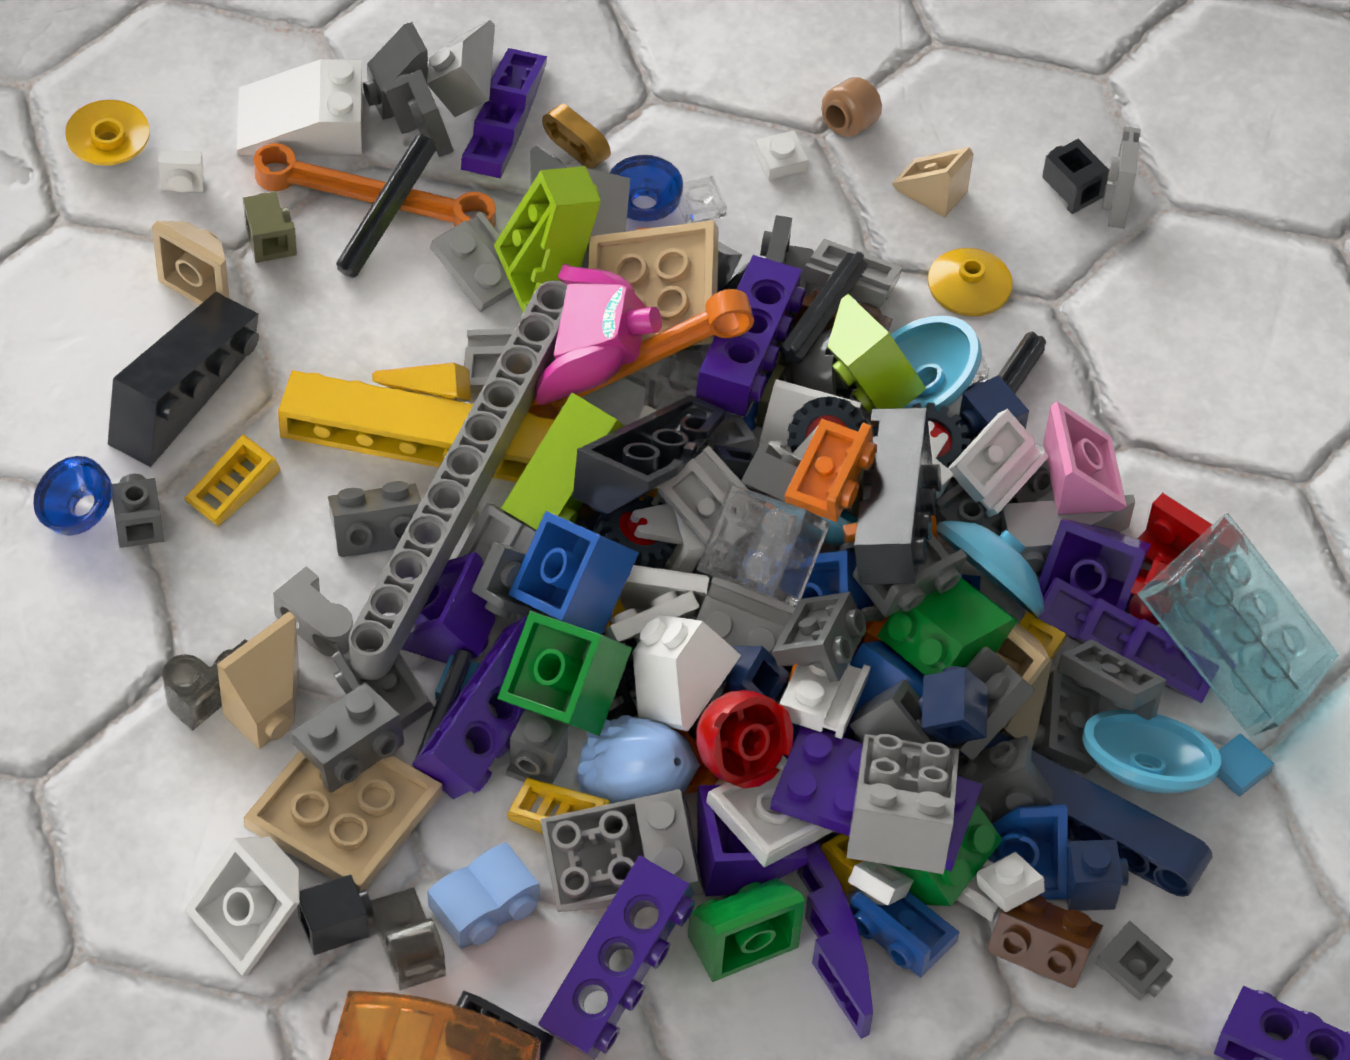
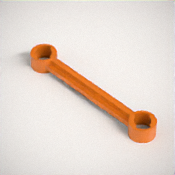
M279 143L264 145L254 155L256 182L259 186L269 191L285 190L292 184L374 203L386 184L383 181L297 161L293 150ZM282 163L288 167L282 171L270 172V168L266 167V165ZM412 189L399 209L454 223V227L465 220L467 222L470 221L471 217L464 213L481 211L487 215L486 218L494 228L496 225L495 203L491 197L481 192H468L462 194L457 199Z
M728 289L715 293L707 300L705 312L642 341L639 357L634 362L622 365L619 371L606 383L576 395L579 397L586 396L713 335L721 338H733L746 333L754 323L747 294L737 289ZM569 396L545 405H539L535 397L527 413L555 420Z

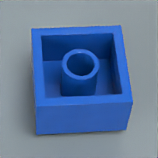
M545 511L508 595L562 622L602 635L639 553Z

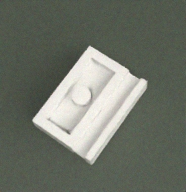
M1006 409L993 418L948 469L975 502L980 501L987 509L985 513L988 517H991L1003 509L1049 456L1046 452L1041 453L1034 445L1036 441L1012 413Z
M821 661L809 666L797 665L779 705H782L789 712L792 723L822 732L824 727L836 731L835 737L842 739L868 680L870 666L864 665L860 669L850 666L849 663L840 681L829 682Z

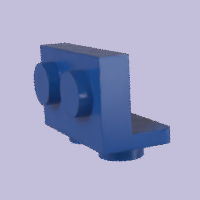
M860 891L851 897L850 909L857 923L859 935L865 939H873L888 952L889 957L896 965L903 969L909 968L920 978L958 942L960 932L909 891L906 897L888 906L886 904H875Z

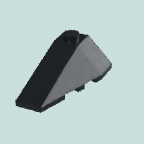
M689 395L577 449L573 498L589 505L596 512L606 514L615 512L617 509L639 499L679 474L723 421L726 410Z

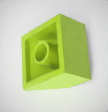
M849 294L843 297L827 346L837 359V362L832 365L833 369L846 385L850 386L852 383L857 389L851 394L857 402H861V408L867 414L872 409L904 408L927 388L890 333Z

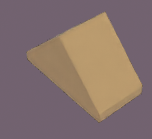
M970 147L915 158L895 179L892 185L900 193L946 217L968 192L974 153Z

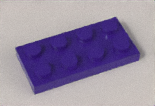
M801 726L771 799L770 809L849 836L863 744L844 737L842 739L837 738L835 734L824 730L819 732ZM957 776L953 827L945 869L951 872L983 785Z

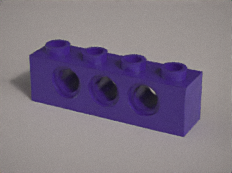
M752 255L737 290L743 291L749 298L754 318L753 326L746 333L737 337H714L699 370L695 397L720 407L727 412L743 417L746 416L752 401L760 402L767 381V377L764 376L765 371H774L780 352V347L777 344L779 341L784 342L790 334L793 318L790 315L792 312L798 314L804 301L806 289L799 287L802 269Z
M526 616L503 629L412 763L416 769L440 782L442 790L453 800L470 791L473 794L479 792L492 775L488 768L494 759H499L510 749L511 734L525 709L497 698L526 623ZM489 703L495 708L497 717L490 711ZM466 737L472 742L474 752L468 748Z
M639 855L538 1025L547 1033L593 1060L597 1058L600 1051L606 1054L619 1035L620 1028L616 1024L625 1009L632 1011L640 1001L645 991V985L641 982L650 967L657 969L665 959L671 946L666 940L675 925L677 924L682 927L689 919L696 904V901L692 900L695 892L691 885ZM646 907L657 909L659 914L658 920L652 927L648 929L635 927V916L641 909ZM620 949L631 950L633 952V961L626 970L617 972L610 969L609 961L614 952ZM595 991L606 992L608 996L606 1007L597 1014L586 1013L584 1002L587 996Z
M1243 985L1220 1033L1214 1054L1225 1060H1318L1312 1053H1319L1326 1056L1329 1060H1350V1031L1345 1032L1327 1024L1312 1012L1299 1011L1283 1004L1268 992L1253 990ZM1267 1033H1276L1284 1040L1272 1039Z

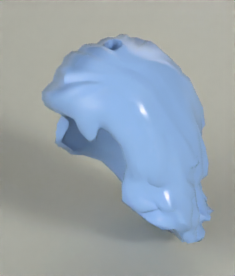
M624 715L611 721L606 719L600 736L588 732L587 741L583 742L581 757L578 759L577 782L580 784V791L582 793L587 792L589 795L607 799L612 804L681 789L682 793H684L700 765L691 745L685 736H682L679 732L650 719Z

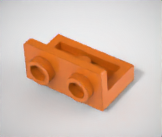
M821 419L784 495L785 503L837 522L843 508L850 509L856 499L859 489V483L856 480L861 470H869L875 459L877 444L873 443L872 426L862 423L857 432Z

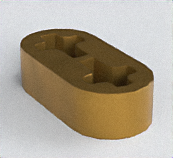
M559 104L543 115L542 124L549 138L580 164L586 166V168L593 169L610 157L611 149L604 135L569 106Z

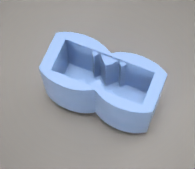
M506 842L489 849L467 867L460 868L435 883L427 891L428 907L460 949L472 944L478 946L490 940L497 932V927L500 924L513 919L519 921L529 916L535 910L537 902L540 900V884Z

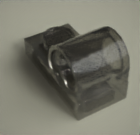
M246 639L233 649L223 651L211 667L196 656L188 654L177 655L169 659L164 665L162 676L166 704L192 731L222 707L217 664L248 642ZM183 684H192V685L186 686V687H182V686H181V685H183Z
M412 887L371 900L374 912L372 920L399 990L446 976L445 955L438 929L432 918H426L415 888Z

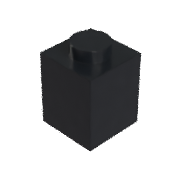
M351 874L299 891L298 917L314 955L369 937L368 918L374 916L373 907L365 889L357 890Z

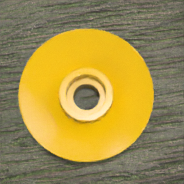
M111 99L99 100L82 106L70 117L65 129L66 142L71 152L87 163L101 166L117 165L133 159L145 148L150 134L148 120L141 110L130 103Z
M958 248L948 251L939 256L929 270L928 287L931 295L942 307L955 314L983 316L993 313L1008 301L1012 291L1013 281L1008 267L997 256L981 249Z

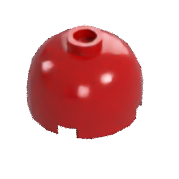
M749 690L731 691L712 701L702 713L697 725L696 744L703 764L716 777L743 789L760 787L778 774L780 769L776 768V766L781 761L783 754L789 756L793 746V725L789 712L782 705L777 704L774 699Z

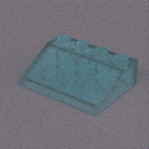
M1229 513L1219 518L1137 593L1250 737L1278 727L1309 697L1339 655Z

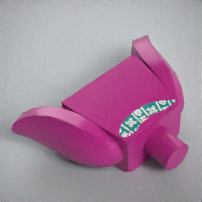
M564 263L557 276L561 282L567 284V290L553 355L556 360L543 371L535 386L537 403L545 405L568 397L571 393L578 394L593 389L611 379L622 365L634 362L639 357L642 335L658 333L662 328V316L659 309L655 306L646 307L635 294L633 286L617 274L607 270L574 267Z

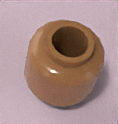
M860 77L848 78L825 93L821 104L823 120L836 134L843 137H853L875 124L882 113L880 95L868 80Z

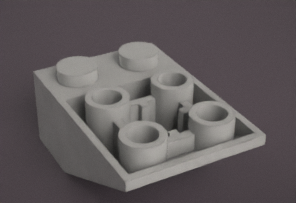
M865 734L851 820L847 858L944 874L953 827L959 749L948 748L946 745L938 742L923 744L905 741L890 734H880L877 736Z
M681 789L540 819L557 912L608 908L639 855L689 883L695 892L694 895L704 893L688 805Z

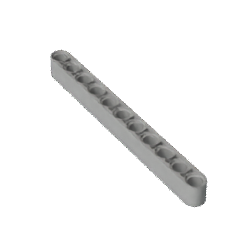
M555 280L547 281L536 289L349 634L350 663L353 672L360 678L376 680L382 678L390 671L536 397L535 386L538 378L556 360L553 355L567 284ZM431 542L433 544L426 545L422 543ZM407 577L415 578L413 580H404ZM390 612H391V613H396V615H392V616L383 615V614H385V613H390ZM370 648L377 649L375 652H364V650Z

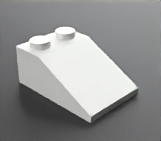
M320 59L239 88L237 155H255L259 148L272 143L288 146L295 155H362V59Z

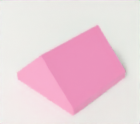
M1057 401L1050 405L1043 447L1049 456L1046 461L1058 515L1121 511L1126 508L1127 504L1112 437Z

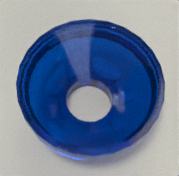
M654 155L631 156L618 162L610 171V174L630 178L627 218L649 222L665 218L674 212L683 195L682 175L671 162ZM639 196H648L653 198L656 204L651 208L643 209L635 206L632 201Z
M86 456L68 457L55 463L41 477L34 493L33 506L38 520L49 530L60 535L72 536L91 529L104 517L112 499L111 479L102 466ZM93 495L94 504L91 510L82 516H76L75 508L77 503L83 497Z

